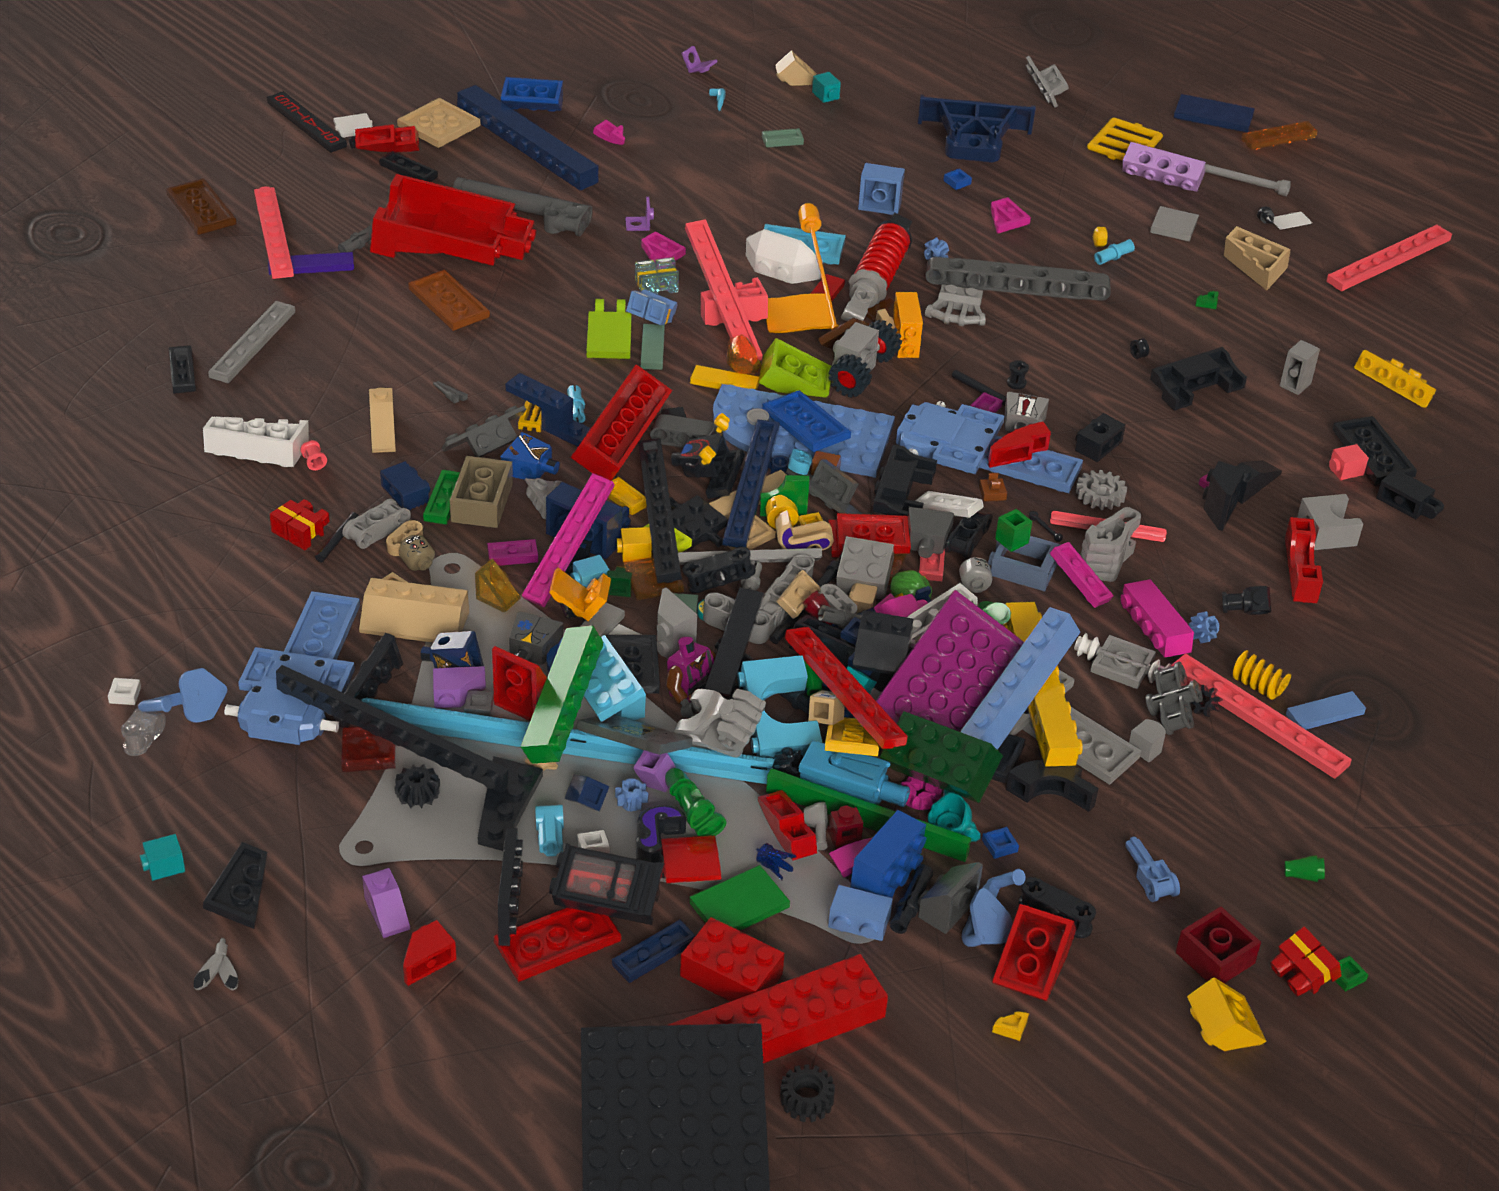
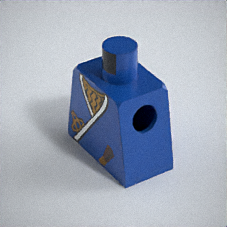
M523 432L501 455V460L512 462L513 477L524 480L525 478H540L545 472L555 475L560 466L559 461L552 459V448L549 444Z

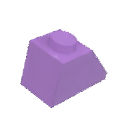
M485 666L433 668L435 708L462 707L466 703L468 690L483 691L486 688Z
M390 868L362 876L364 897L382 937L386 938L410 930L401 893Z

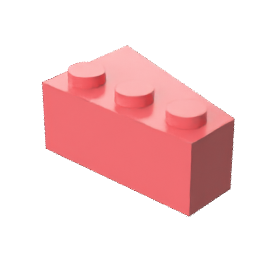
M753 278L752 283L745 285L742 282L735 283L734 288L747 319L754 322L767 319L768 294L759 278ZM711 291L700 292L701 317L705 325L717 326L720 323H724Z

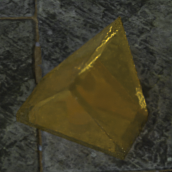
M493 558L475 572L477 600L502 612H506L521 599L512 586L506 572L496 564Z

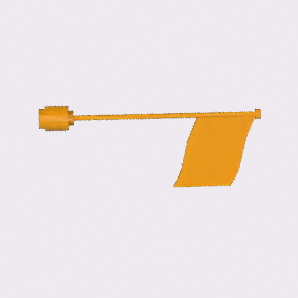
M811 203L803 204L800 207L798 216L802 230L812 235L825 294H800L768 298V318L766 321L769 333H789L809 329L833 330L839 326L836 323L815 234L821 227L819 211Z

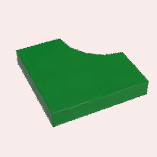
M785 475L783 483L777 489L761 493L760 516H766L768 500L777 495H783L793 501L797 506L799 516L806 515L809 476Z

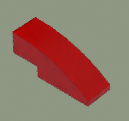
M394 124L355 129L357 149L377 152L419 151V134L415 126L395 128Z
M1042 421L1019 428L1005 435L990 447L989 468L1031 460L1032 453L1048 450L1051 431Z
M783 790L758 797V802L770 828L792 861L817 854L816 834L806 825L804 813Z

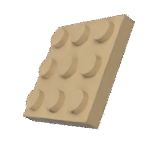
M438 98L397 119V123L400 128L415 126L420 139L439 148L479 127L480 119Z

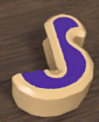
M788 510L782 512L776 519L777 538L782 549H808L815 545L816 548H822L823 551L830 548L834 542L832 527L824 520L792 527Z

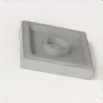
M1160 206L1150 232L1190 241L1199 215Z

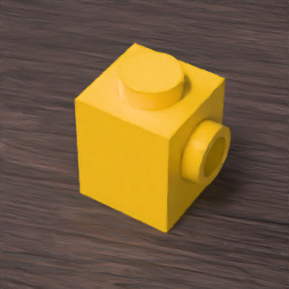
M650 527L621 528V538L616 539L617 553H622V561H651L652 541Z

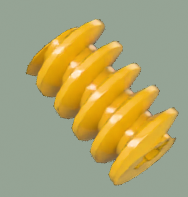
M1244 651L1235 663L1233 678L1241 680L1245 685L1250 684V688L1253 690L1258 689L1262 695L1267 694V698L1271 700L1281 695L1290 682L1291 674L1288 673L1282 678V669L1279 668L1273 673V664L1264 668L1266 660L1261 659L1258 663H1255L1257 655L1253 654L1248 659L1249 651Z

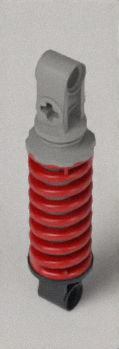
M894 212L891 220L884 221L876 227L874 236L863 258L860 260L854 275L849 280L851 300L848 302L840 319L846 322L852 318L863 321L868 308L884 300L887 295V289L890 287V283L905 253L911 246L912 236L908 230L912 223L911 220Z

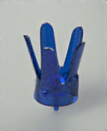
M765 843L760 849L756 848L758 851L756 861L767 869L769 868L780 880H783V876L779 873L780 868L788 872L793 871V867L782 859H787L788 857L796 858V855L777 850L769 843Z

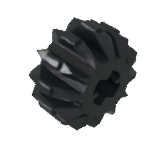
M413 764L411 769L403 768L400 774H396L395 794L399 798L401 805L408 804L410 809L415 805H419L422 809L425 803L432 805L433 800L438 798L440 779L434 772V768L427 769L425 764L421 767H415Z

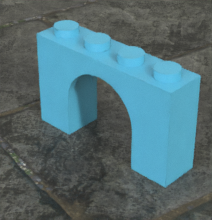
M803 655L743 661L741 672H737L739 688L743 687V690L750 691L761 700H765L778 693L805 691L808 678ZM763 711L760 722L756 725L753 738H751L752 753H756L759 757L776 759L775 754H782L783 748H792V750H801V755L804 757L812 741L822 742L818 721L781 723L772 719Z

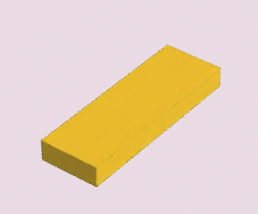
M696 365L690 384L720 389L722 384L757 390L759 377Z

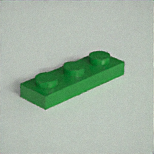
M441 471L423 513L424 521L447 525L451 515L450 498L460 472Z

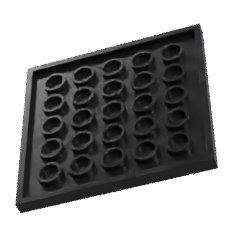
M761 1023L581 1027L583 1191H770Z

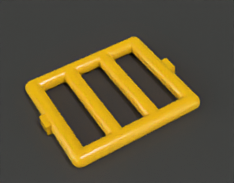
M1111 118L1088 143L1087 148L1088 150L1106 155L1109 159L1123 161L1125 153L1098 144L1103 143L1127 151L1130 144L1106 137L1107 134L1152 148L1163 138V134L1142 127V124H1133L1118 118ZM1117 126L1129 131H1133L1151 137L1152 139L1149 140L1125 131L1115 129L1113 127Z

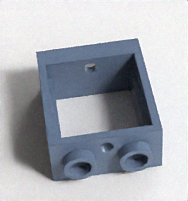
M1030 536L1029 544L1013 551L1043 560L1041 567L1004 557L1008 549L997 541L996 552H991L988 564L991 566L992 576L1046 591L1058 565L1049 553L1054 547L1061 544Z

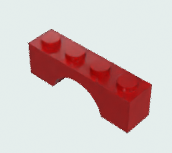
M1290 517L1285 544L1293 601L1317 603L1323 584L1321 566L1314 564L1316 539L1314 519Z

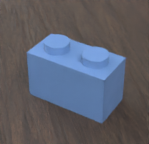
M838 885L830 908L828 928L883 941L891 915L893 898Z

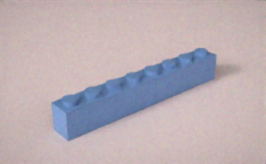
M1049 607L960 732L991 743L998 750L1080 634V630L1070 613Z

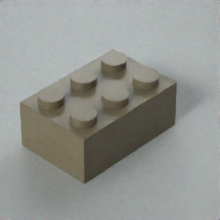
M466 456L450 498L451 522L498 528L513 485L512 462Z

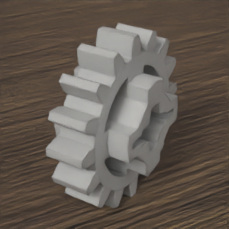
M1091 470L1090 475L1083 473V477L1078 478L1076 493H1078V499H1084V505L1090 503L1091 508L1099 506L1100 510H1103L1104 507L1112 510L1113 505L1120 507L1121 502L1124 503L1127 487L1125 486V481H1119L1120 476L1118 475L1113 477L1112 472L1104 474L1103 470H1100L1099 473Z

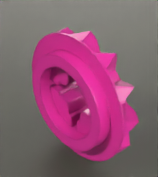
M908 777L906 782L901 783V785L910 788V795L906 805L913 809H931L932 805L941 799L942 790L936 786L912 777ZM920 789H925V792L922 791L921 794L919 793L918 796H916V791H919Z

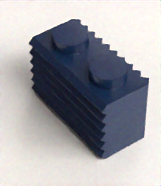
M406 461L380 471L381 486L401 508L411 510L412 508L415 509L416 506L419 507L428 503L430 493L428 482L425 479H421L418 476L417 470L409 466Z

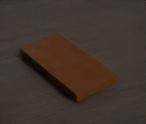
M204 178L166 189L167 196L197 235L236 225L234 215Z

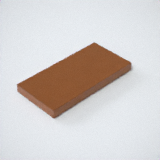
M446 270L408 283L409 290L453 331L490 317V311Z

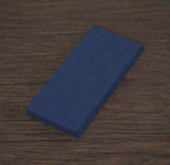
M1181 94L1174 118L1248 132L1255 108Z

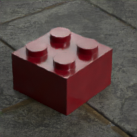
M1220 906L1181 931L1175 953L1207 982L1215 977L1221 982L1226 983L1255 964L1261 941Z

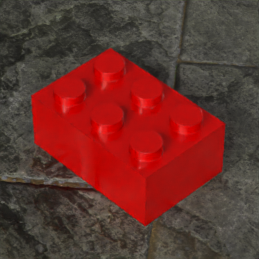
M710 917L682 952L680 976L731 1002L774 986L783 975L785 953Z

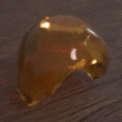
M743 334L729 339L726 360L730 369L747 375L758 373L761 369V363L749 339Z

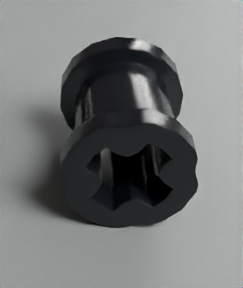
M1021 360L1011 362L1009 365L1011 372L1010 377L1007 379V385L1012 389H1023L1027 384L1025 376L1029 370V365Z

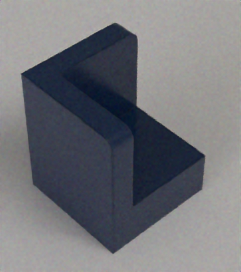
M574 774L565 799L577 802L595 811H600L610 786L588 776Z

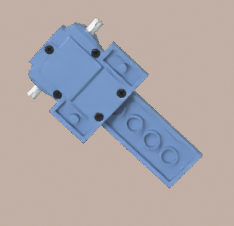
M941 401L937 402L936 405L923 402L919 406L912 404L897 429L896 444L904 446L918 456L935 459L937 464L976 474L978 469L982 468L1066 493L1070 492L1083 464L1082 459L1045 450L1032 453L1031 460L989 468L990 447L1002 438L997 436L1004 423V415L964 404L960 406L958 411L945 408V403H941Z
M311 591L284 652L254 648L238 682L239 690L249 692L240 706L226 704L224 714L237 716L240 728L248 732L251 738L300 745L303 741L312 740L318 735L321 736L324 730L337 733L339 721L326 720L325 711L308 705L291 695H286L277 689L276 670L281 665H284L345 693L355 671L354 662L337 660L359 610L360 599Z

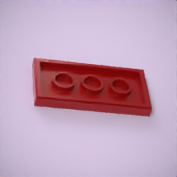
M564 908L518 926L517 933L511 934L510 946H498V935L494 936L495 945L518 982L621 941V934L609 916L572 908Z

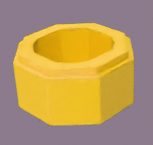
M1105 227L1095 228L1093 232L1095 247L1106 246L1107 229Z

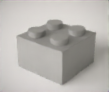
M846 536L837 573V587L844 593L849 594L851 587L855 583L877 586L876 599L883 600L886 595L894 561V544Z

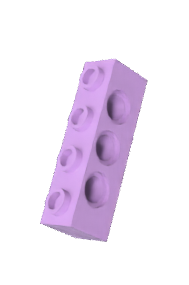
M1130 142L1123 158V172L1197 192L1205 174V162Z

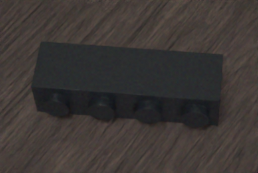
M808 614L796 622L794 629L809 627L846 669L848 666L851 667L848 665V658L855 652L856 646L841 638L842 630ZM872 672L868 677L877 682L874 686L877 689L887 681L889 674Z

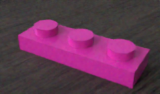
M1070 542L1054 547L1049 553L1094 608L1109 602L1114 595Z

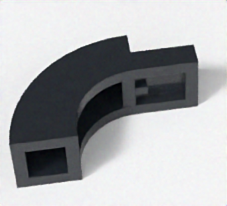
M1043 760L1029 761L1013 768L1009 772L1006 786L1008 792L1026 803L1039 795L1055 794L1070 800L1088 812L1095 807L1099 788L1081 778V768L1077 766L1045 767Z

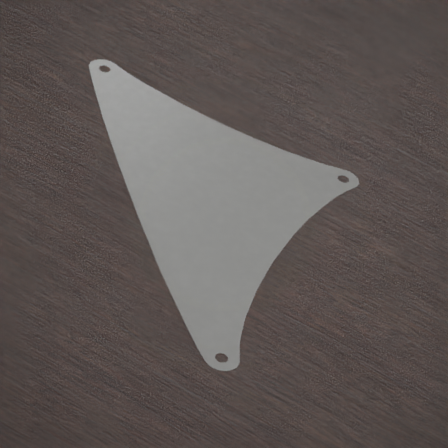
M459 553L440 555L432 561V565L429 568L431 586L468 590L469 615L462 632L475 631L485 666L486 688L483 691L494 692L492 648L496 646L510 652L509 637L518 611L548 619L551 618L467 556ZM455 563L460 566V571L449 574L445 572L444 567L447 564ZM425 642V646H432L433 644L432 642ZM422 661L412 705L435 708L433 662ZM547 661L544 664H536L539 665L543 673L548 677ZM583 697L573 729H577L578 720L597 717L585 697ZM647 697L645 700V717L634 720L674 733L677 726L676 721ZM493 702L492 717L530 722L494 705ZM465 704L462 707L439 709L464 712ZM436 735L491 761L493 756L525 764V759L528 758L521 747ZM571 740V741L586 743L585 741ZM692 745V747L706 748L703 746ZM395 746L373 795L339 845L342 858L355 866L411 860L461 859L503 861L504 851L478 844V832L487 787L447 767H442L434 761L420 757L401 746ZM562 754L560 762H556L558 765L556 770L546 769L543 771V777L516 826L518 828V839H523V854L518 856V858H521L525 863L556 865L559 853L556 856H546L539 851V832L536 831L535 806L563 805L564 829H562L563 851L561 852H564L566 843L578 847L577 834L604 830L610 846V854L636 859L637 820L641 812L649 807L659 805L673 806L683 812L684 810L675 796L670 794L669 788L666 792L649 787H646L648 803L642 802L641 810L631 812L625 810L622 806L618 807L617 798H615V788H622V780L625 781L633 778L642 783L633 769L635 764ZM413 764L415 767H421L425 764L427 769L434 768V772L440 779L438 798L433 800L432 805L425 803L422 809L419 805H415L411 809L408 804L401 805L399 798L395 794L396 774H400L403 768L411 769ZM684 772L698 787L705 799L713 803L715 807L714 812L722 814L726 819L727 823L724 830L715 836L721 868V880L671 884L706 890L761 865L790 900V908L781 911V913L816 925L850 943L862 944L875 940L828 928L830 908L838 885L850 887L851 883L846 878H843L838 869L818 850L817 854L792 861L770 828L758 802L760 795L741 780ZM574 774L588 776L610 786L600 811H595L577 802L565 799ZM687 819L686 833L678 835H665L661 833V839L698 836L695 830L689 826ZM360 841H369L373 844V850L367 854H360L355 850V846Z

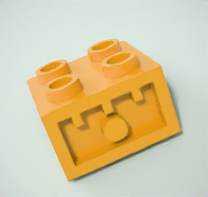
M557 568L553 574L549 593L555 601L568 606L576 616L583 617L589 621L607 602L611 578L603 573L598 580L594 578L586 588L564 571Z

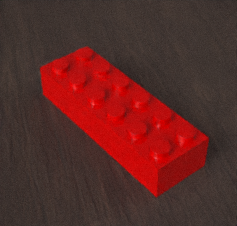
M636 364L570 458L591 473L611 481L673 390Z

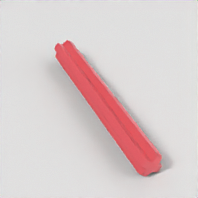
M1052 511L1050 523L1088 530L1092 524L1096 526L1105 519ZM1140 525L1131 537L1165 542L1167 531L1164 528Z

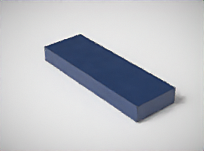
M678 920L613 958L612 966L628 983H631L683 952L696 935L681 920Z

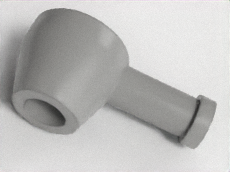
M819 802L804 808V821L807 826L815 828L817 850L827 849L826 829L828 826L826 802Z

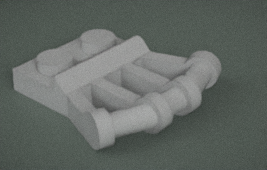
M942 284L938 300L934 304L927 306L925 316L942 320L944 324L951 322L958 323V326L963 327L967 324L984 326L985 314L980 309L983 291L975 288ZM942 307L947 308L945 313L940 311ZM953 309L962 310L960 315L952 314ZM967 312H973L974 316H967Z

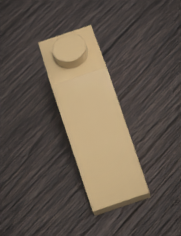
M392 388L369 389L372 453L396 452Z

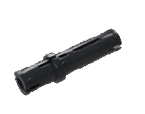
M919 865L917 867V871L904 897L896 905L897 911L890 922V928L895 933H905L911 919L918 913L919 898L934 875L932 868L927 865Z

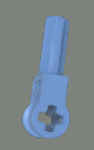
M1131 837L1130 840L1126 841L1125 847L1138 865L1136 878L1144 888L1147 898L1151 902H1155L1160 897L1168 895L1172 897L1178 896L1180 894L1178 878L1170 871L1163 860L1154 861L1140 839Z

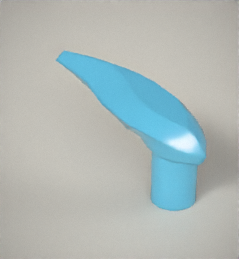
M723 88L710 89L709 95L717 96V107L720 111L726 91Z

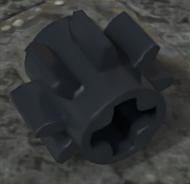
M1201 685L1202 700L1209 697L1210 701L1206 702L1205 705L1202 702L1197 703L1195 701L1190 702V704L1196 706L1194 713L1200 714L1203 710L1204 715L1210 717V711H1220L1217 706L1218 702H1221L1223 699L1216 697V688L1213 687L1208 692L1207 686Z
M783 748L782 754H775L776 759L773 769L797 777V774H800L799 765L803 759L801 750Z

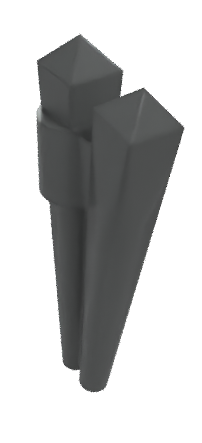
M439 381L433 382V385L454 404L459 403V400L465 401L468 398V394Z

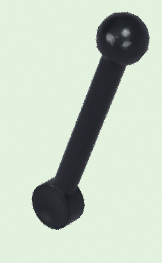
M1031 511L1029 513L1030 520L1037 521L1054 536L1055 541H1062L1063 535L1055 532L1038 517V512Z

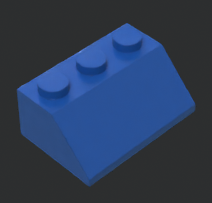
M506 77L501 94V102L512 109L526 108L552 112L561 111L563 81Z

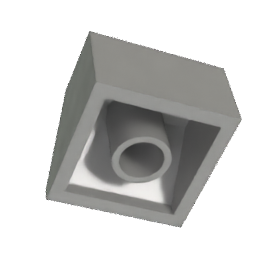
M666 587L662 589L658 610L657 651L661 656L668 659L679 650L678 640L680 638L692 637L696 643L697 614Z

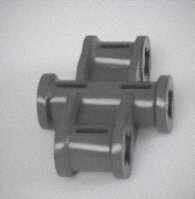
M1176 662L1174 666L1165 669H1155L1154 676L1158 694L1153 695L1150 693L1146 695V704L1152 716H1156L1161 712L1162 726L1167 735H1171L1174 731L1185 727L1188 729L1193 728L1194 720L1190 702H1202V692L1196 680H1192L1187 685V675L1181 662Z

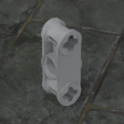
M387 499L362 515L349 520L345 524L342 533L345 538L354 540L358 547L365 549L394 532L406 521H409L411 512L407 508L399 507L395 500Z

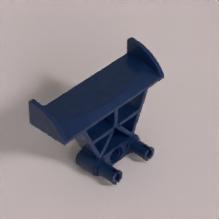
M921 94L918 124H922V121L943 123L948 134L945 154L949 158L996 162L1001 157V139L1008 129L1028 131V135L1032 134L1035 105L1025 107L973 100L924 97L925 95Z

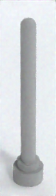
M1205 164V172L1274 189L1275 192H1278V195L1287 196L1290 190L1291 181L1283 179L1282 181L1278 180V182Z

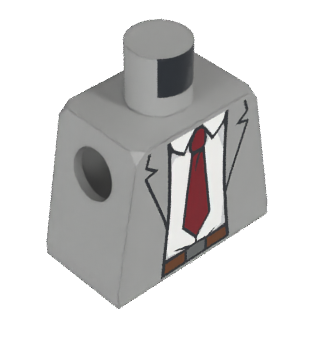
M1007 391L1004 410L1005 430L1013 432L1030 424L1044 422L1049 399Z

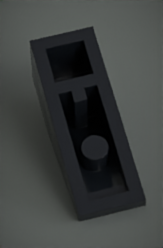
M1264 460L1241 462L1237 467L1245 469L1238 502L1241 504L1246 502L1280 476L1282 470Z

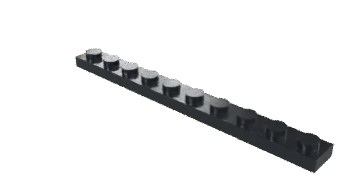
M661 438L638 441L657 583H670L682 580Z
M281 665L276 670L277 689L282 693L291 695L308 705L325 711L329 715H334L351 725H356L369 731L375 736L382 737L396 746L408 749L420 757L434 761L442 767H447L460 773L466 778L473 779L487 788L503 793L508 787V768L284 665Z

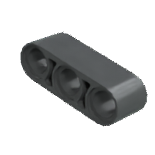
M661 414L656 418L650 436L651 439L661 438L662 445L684 448L689 439L708 436L713 428L718 426L710 421Z

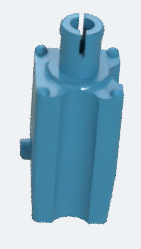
M812 741L799 765L801 779L876 805L884 800L900 807H905L910 795V788L908 786L888 781L886 772L891 765L889 761L870 755L825 751V743Z

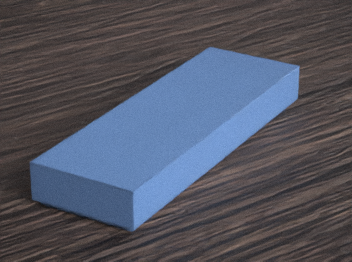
M1351 691L1287 708L1286 716L1307 730L1363 715L1366 707L1355 693Z

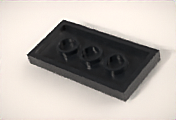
M1374 416L1335 422L1333 424V432L1345 447L1357 444L1368 456L1365 472L1374 484H1381V481L1395 469L1411 477L1416 476L1417 469Z
M506 828L498 895V946H510L511 934L517 933V917H513V915H519V898L517 896H521V879L519 877H523V860L518 858V856L523 854V839H518V828Z

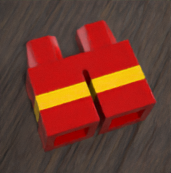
M305 499L299 503L289 500L270 513L271 531L303 550L311 546V540L315 536H324L323 527L330 522L327 511L320 509L314 513L312 504Z
M1305 926L1279 946L1280 954L1270 962L1271 969L1280 978L1289 971L1295 974L1287 983L1290 990L1297 997L1309 990L1315 994L1320 989V986L1331 980L1334 982L1341 977L1340 963L1324 946H1321V943Z

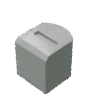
M1145 719L1131 731L1129 743L1141 750V758L1150 762L1162 752L1166 731L1160 723Z

